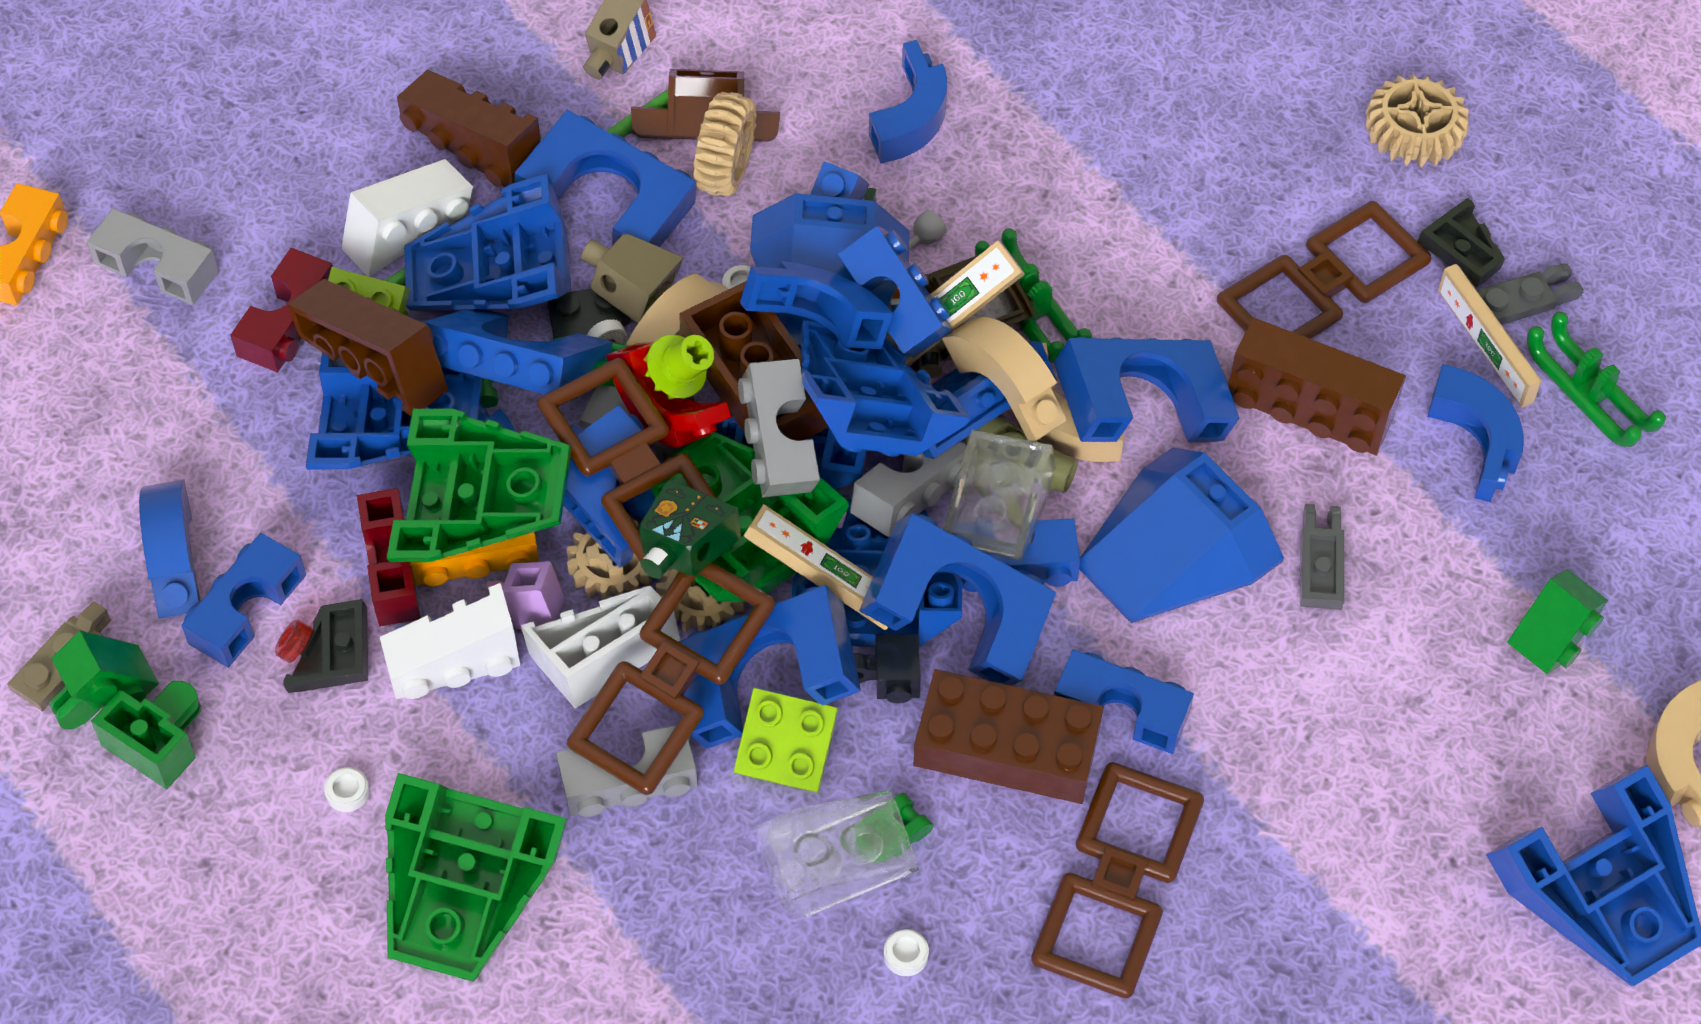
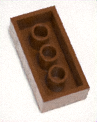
M746 281L679 313L680 336L686 338L690 335H700L711 344L714 350V360L707 369L706 379L722 402L728 403L731 415L744 434L745 419L749 418L747 404H741L739 399L738 380L742 378L750 363L799 359L802 373L801 349L774 312L746 311L740 304ZM805 387L806 400L799 411L776 416L778 429L785 437L791 440H805L829 428Z
M1253 317L1235 352L1228 388L1233 401L1242 408L1257 409L1270 414L1278 422L1285 424L1293 423L1308 429L1317 437H1329L1345 443L1355 452H1368L1377 456L1394 419L1406 375Z
M934 669L914 743L913 766L1083 804L1100 732L1104 706Z

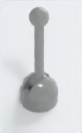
M926 209L915 220L913 227L914 236L909 240V250L918 242L932 244L947 233L945 223L932 210Z

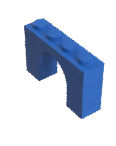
M568 109L515 172V183L548 173L557 201L576 179L589 173H613L630 182L638 195L612 228V245L623 234H630L661 247L695 204L696 181L686 172L673 169L661 162L654 154L637 149L627 143L620 135L611 134L596 126L588 117L578 116Z
M485 309L462 310L424 321L433 333L434 340L432 342L441 367L542 394H547L590 372L595 363L607 359L606 354L612 351L613 341L581 333H575L552 341L508 339L509 315Z
M1118 337L1111 339L1069 338L1054 361L1081 442H1117L1132 421L1133 415L1121 384V377L1141 378L1153 383L1164 391L1175 406L1188 442L1223 441L1240 419L1210 340L1122 339Z
M911 513L895 523L859 611L896 631L913 621L926 587L935 573L946 572L958 575L976 589L985 609L984 631L968 670L987 681L1012 686L1023 680L1056 592L1044 586L1043 580L1032 574H1023L1008 566L1009 563L1004 558L995 554H986L975 548L968 538L958 534H950L937 527V523L932 518L922 514Z
M826 585L808 588L800 595L782 602H776L774 610L724 684L717 685L697 674L686 690L684 696L698 703L704 709V716L690 737L706 749L742 736L743 724L737 694L738 681L748 661L759 651L771 645L781 643L795 645L803 688L821 706L860 692L861 688L843 602ZM750 614L743 617L730 618L725 624L707 631L694 632L679 642L717 664Z

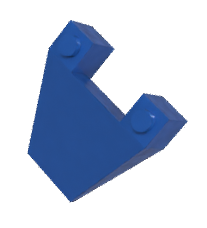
M1648 765L1623 773L1590 793L1612 832L1564 861L1561 860L1543 827L1521 833L1486 854L1509 895L1630 986L1639 984L1701 946V926L1671 804Z

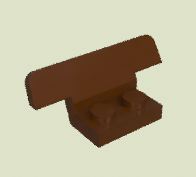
M670 69L668 108L631 106L632 130L634 134L640 138L698 140L697 137L700 134L705 112L709 108V103L718 93L733 92L742 94L744 97V71ZM756 111L755 123L757 126L754 132V141L768 142L774 140L778 135L780 112Z

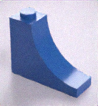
M618 405L578 433L577 437L592 457L643 430L644 426L635 415H628ZM570 457L563 506L616 565L621 568L633 559V551L601 504L603 494L616 488L619 482L609 467L592 476H584Z

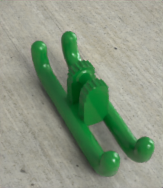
M1007 228L1002 233V244L1025 273L1018 279V282L1023 291L1030 296L1036 313L1022 331L1030 342L1047 343L1049 362L1054 363L1064 344L1060 341L1051 343L1034 320L1047 315L1066 341L1069 338L1077 337L1092 338V333L1087 328L1077 330L1053 298V290L1050 284L1046 281H1041L1039 279V270L1035 264H1028L1022 256L1017 244L1016 231ZM983 240L977 242L975 245V256L990 247L989 243Z
M1559 311L1553 315L1551 331L1557 346L1577 366L1573 378L1546 351L1543 344L1544 330L1539 326H1534L1529 330L1527 345L1535 363L1616 445L1632 447L1640 440L1641 430L1655 432L1664 425L1666 421L1664 412L1656 410L1650 416L1647 415L1616 384L1621 371L1614 364L1607 366L1603 370L1600 368L1604 354L1597 347L1585 353L1571 338L1567 329L1568 316L1566 313ZM1608 398L1634 425L1629 426L1626 431L1623 430L1598 403Z

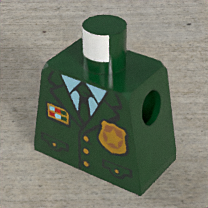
M669 479L640 524L642 550L645 555L640 564L644 572L655 579H660L669 568L688 576L699 574L741 538L738 508Z

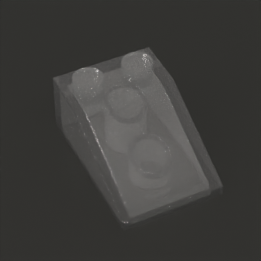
M971 430L943 530L950 534H958L968 538L975 548L986 554H995L1000 557L1022 561L1046 504L1056 469L1052 445Z
M891 790L797 808L756 825L780 905L796 920L806 918L919 870L894 794Z

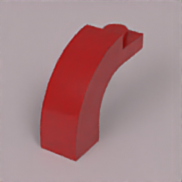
M653 342L637 343L606 354L608 362L621 358L627 363L668 424L669 434L658 442L671 447H681L711 435L712 432L717 430L716 423L731 418L727 402L699 403L690 398L685 400L682 398L668 400L667 394L663 391H654L655 383L651 377L645 376L648 366L643 360L649 352V346ZM613 378L617 391L629 413L635 415L640 420L644 429L649 427L617 378Z

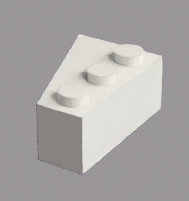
M446 159L353 191L350 193L341 249L370 277L403 256L405 245L445 222L451 225L468 214L473 186Z
M501 583L489 587L490 595L468 605L465 599L452 604L454 612L431 622V618L427 615L380 637L396 699L403 697L417 699L426 695L429 690L444 686L450 688L461 687L469 683L471 679L485 675L493 677L503 676L509 673L512 668L520 666L513 624Z
M649 585L599 601L600 607L577 614H574L573 609L560 613L561 619L536 627L534 621L521 625L529 655L576 709L598 694L619 662L627 661L640 668L651 660L657 649L644 642L640 638L639 633L661 597ZM673 611L661 631L679 642L681 640Z

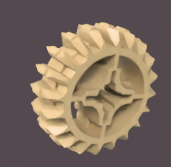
M1412 73L1408 80L1398 75L1394 82L1385 81L1381 89H1376L1372 95L1371 102L1366 110L1365 126L1366 131L1370 133V143H1378L1379 153L1389 150L1391 161L1398 158V156L1402 157L1406 167L1411 160H1417L1418 165L1422 168L1428 159L1436 166L1441 161V158L1449 160L1454 151L1458 152L1459 148H1461L1469 128V109L1464 108L1463 97H1456L1455 87L1444 88L1443 79L1434 83L1430 81L1429 75L1424 79H1417L1414 73Z
M721 92L709 103V108L705 112L704 121L701 124L700 134L697 137V148L694 151L696 155L693 163L695 167L693 175L696 187L699 190L714 196L723 195L729 197L737 191L738 185L741 184L742 177L745 175L746 167L749 164L752 145L755 139L754 132L757 126L755 123L757 116L756 107L750 98L743 97L742 94Z

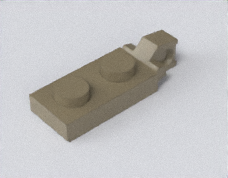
M93 601L79 614L78 618L72 616L67 620V623L64 622L7 683L10 690L43 712L49 705V701L65 687L51 658L79 630L103 636L100 632L111 621L107 609Z

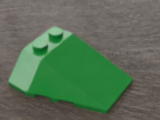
M453 408L413 409L407 447L416 460L406 520H393L387 553L389 562H432L561 524L572 450L570 445L524 430L521 433L501 427L500 423L492 420H487L486 422L468 417L465 412Z
M712 432L711 435L692 442L669 458L671 459L681 453L687 454L718 500L738 508L741 538L715 559L713 563L765 593H769L797 572L743 536L762 505H766L824 545H827L849 507L848 501L821 477H819L820 481L812 492L762 497L760 484L755 485L752 478L751 462L752 459H756L754 449L716 432ZM680 473L669 478L688 486ZM669 479L650 488L655 499ZM700 574L695 578V581L717 601L746 602Z
M398 773L385 814V830H387L388 858H386L389 900H387L388 958L474 982L554 865L568 819L531 808H520L460 792L438 783Z

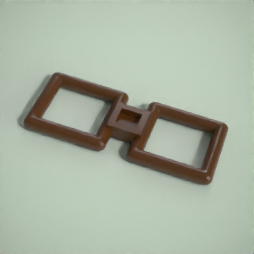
M1369 201L1307 240V249L1316 257L1313 260L1299 267L1291 257L1281 255L1220 292L1216 300L1222 309L1246 332L1253 317L1237 300L1279 274L1284 273L1322 311L1321 314L1292 331L1311 339L1343 317V310L1331 297L1347 288L1360 302L1368 303L1429 265L1432 258L1430 253L1376 201ZM1372 219L1411 258L1365 285L1327 245L1367 220Z
M616 358L538 399L537 406L560 442L570 445L572 449L571 458L579 471L584 476H592L609 467L619 482L620 486L603 494L601 504L639 562L645 557L642 550L640 531L622 503L679 473L690 488L718 499L687 454H678L660 464L649 445L666 437L669 434V426L623 359ZM616 377L649 427L591 457L558 407Z
M713 562L699 574L754 606L719 662L715 664L661 631L697 577V575L688 576L679 572L640 630V638L657 649L645 669L641 670L627 661L619 662L567 739V746L570 750L644 795H650L655 791L704 716L703 707L684 696L696 675L700 674L717 685L724 684L776 605L775 599ZM626 682H629L683 715L645 774L588 740Z
M1110 762L1105 766L1076 840L1078 851L1101 859L1093 880L1074 873H1066L1062 876L1031 955V961L1036 967L1124 999L1130 998L1133 995L1163 915V909L1159 904L1136 895L1144 875L1166 883H1171L1176 879L1204 803L1203 795L1198 791L1115 762ZM1118 782L1184 805L1163 863L1096 839ZM1075 893L1142 917L1120 978L1052 953Z

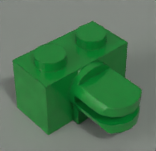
M1566 569L1550 578L1507 643L1546 674L1560 666L1566 669L1580 654L1582 649L1577 645L1584 635L1589 637L1602 623L1604 617L1600 613L1608 600L1569 569Z
M79 630L51 658L65 687L48 704L61 728L75 729L92 718L120 689L141 703L159 682L139 645Z
M172 681L152 702L145 698L140 703L120 689L91 720V723L102 747L167 790L196 758L188 735L184 730L200 714L202 708L196 690L191 684L184 681Z

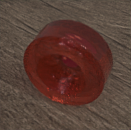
M299 619L293 620L285 628L276 644V656L288 663H292L306 646L312 633V627Z

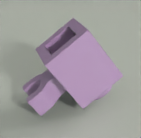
M551 561L513 563L510 565L505 582L498 580L487 581L486 589L489 595L488 588L501 583L508 611L516 629H522L521 625L533 621L536 627L558 620L565 596Z

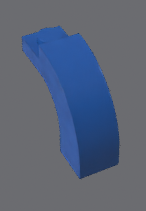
M917 40L903 43L902 68L912 88V95L897 106L869 113V137L881 164L904 158L920 150L934 138L945 117L947 75L944 64L932 66L929 54L922 53Z
M780 261L778 268L751 266L740 304L746 311L788 313L818 322L832 331L846 348L882 349L893 316V312L877 296L859 284L821 268L787 261Z
M1442 364L1427 417L1461 426L1477 439L1483 452V466L1475 498L1491 502L1495 489H1504L1508 472L1515 474L1522 456L1524 435L1520 418L1511 402L1493 384L1469 371Z
M185 479L143 486L139 494L141 535L148 579H151L158 619L187 614L189 609L194 605H198L201 600L190 544L189 524L192 521Z

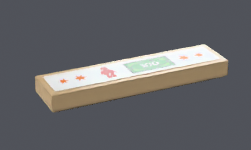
M998 240L930 295L933 299L938 296L951 314L947 321L954 330L1025 273L1002 242ZM887 331L885 338L900 350V348L898 347L890 333ZM942 338L930 347H928L927 349H925L923 352L918 354L916 357L913 358L907 356L905 364L907 366H910L913 362H915L927 351H929L932 347H934L937 343H939L942 340Z
M1457 264L1444 268L1438 288L1439 293L1519 405L1525 407L1534 403L1542 380Z
M762 505L743 535L746 539L817 586L826 585L844 604L882 629L886 630L888 628L886 625L859 611L873 577L766 505Z

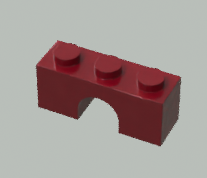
M290 248L271 275L276 297L289 303L322 279L328 280L331 267H333L332 263ZM287 304L273 311L261 310L250 305L230 334L237 357L277 373L286 361L290 362L293 360L298 350V343L301 340Z
M394 488L357 495L361 529L369 562L367 569L371 596L379 627L421 619L411 562H389L387 559L393 520H405L399 489Z

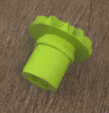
M666 335L660 337L649 346V352L643 360L648 366L645 376L651 377L655 383L654 391H663L667 394L668 400L673 398L685 400L701 390L706 380L707 369L714 360V350L707 339L700 335H690L686 338L679 335Z

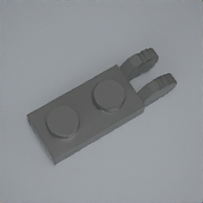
M1563 263L1550 266L1543 273L1540 271L1479 289L1477 292L1500 324L1503 325L1553 310L1557 305L1579 299L1582 293H1584V289L1579 282L1576 283L1575 281L1574 283L1561 285L1552 292L1549 286L1564 282L1572 275L1573 271L1570 266Z
M1305 504L1303 527L1300 535V607L1342 610L1344 604V530H1341V507H1330L1327 515L1329 529L1315 528V505Z

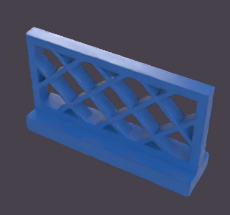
M1029 342L1043 359L1054 378H1056L1042 342ZM956 368L931 384L937 391L948 390L970 416L968 425L924 451V457L936 458L1011 408L1005 396L990 379L977 372L959 373Z

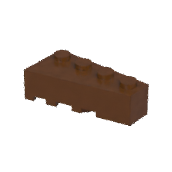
M428 69L397 96L400 112L399 118L408 130L412 132L418 130L427 136L437 149H447L456 155L465 167L469 169L474 167L484 173L489 182L496 187H507L515 183V172L541 142L538 117L529 113L523 118L515 115L516 110L514 107L506 103H502L499 107L494 106L489 102L487 95L478 91L469 95L462 84Z
M322 279L287 304L297 332L302 339L333 361L341 358L349 372L361 380L365 376L371 378L378 384L376 387L377 392L389 400L396 396L402 400V410L412 416L413 409H424L449 391L432 342L434 340L433 333L424 322L412 319L401 314L396 309H390L369 297L366 298L350 291L345 286H339L326 279Z

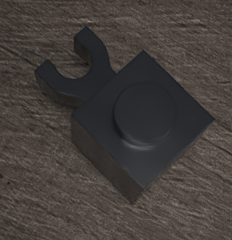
M918 634L876 635L875 655L853 653L859 683L876 680L877 699H887L891 703H905L911 700V698H920Z

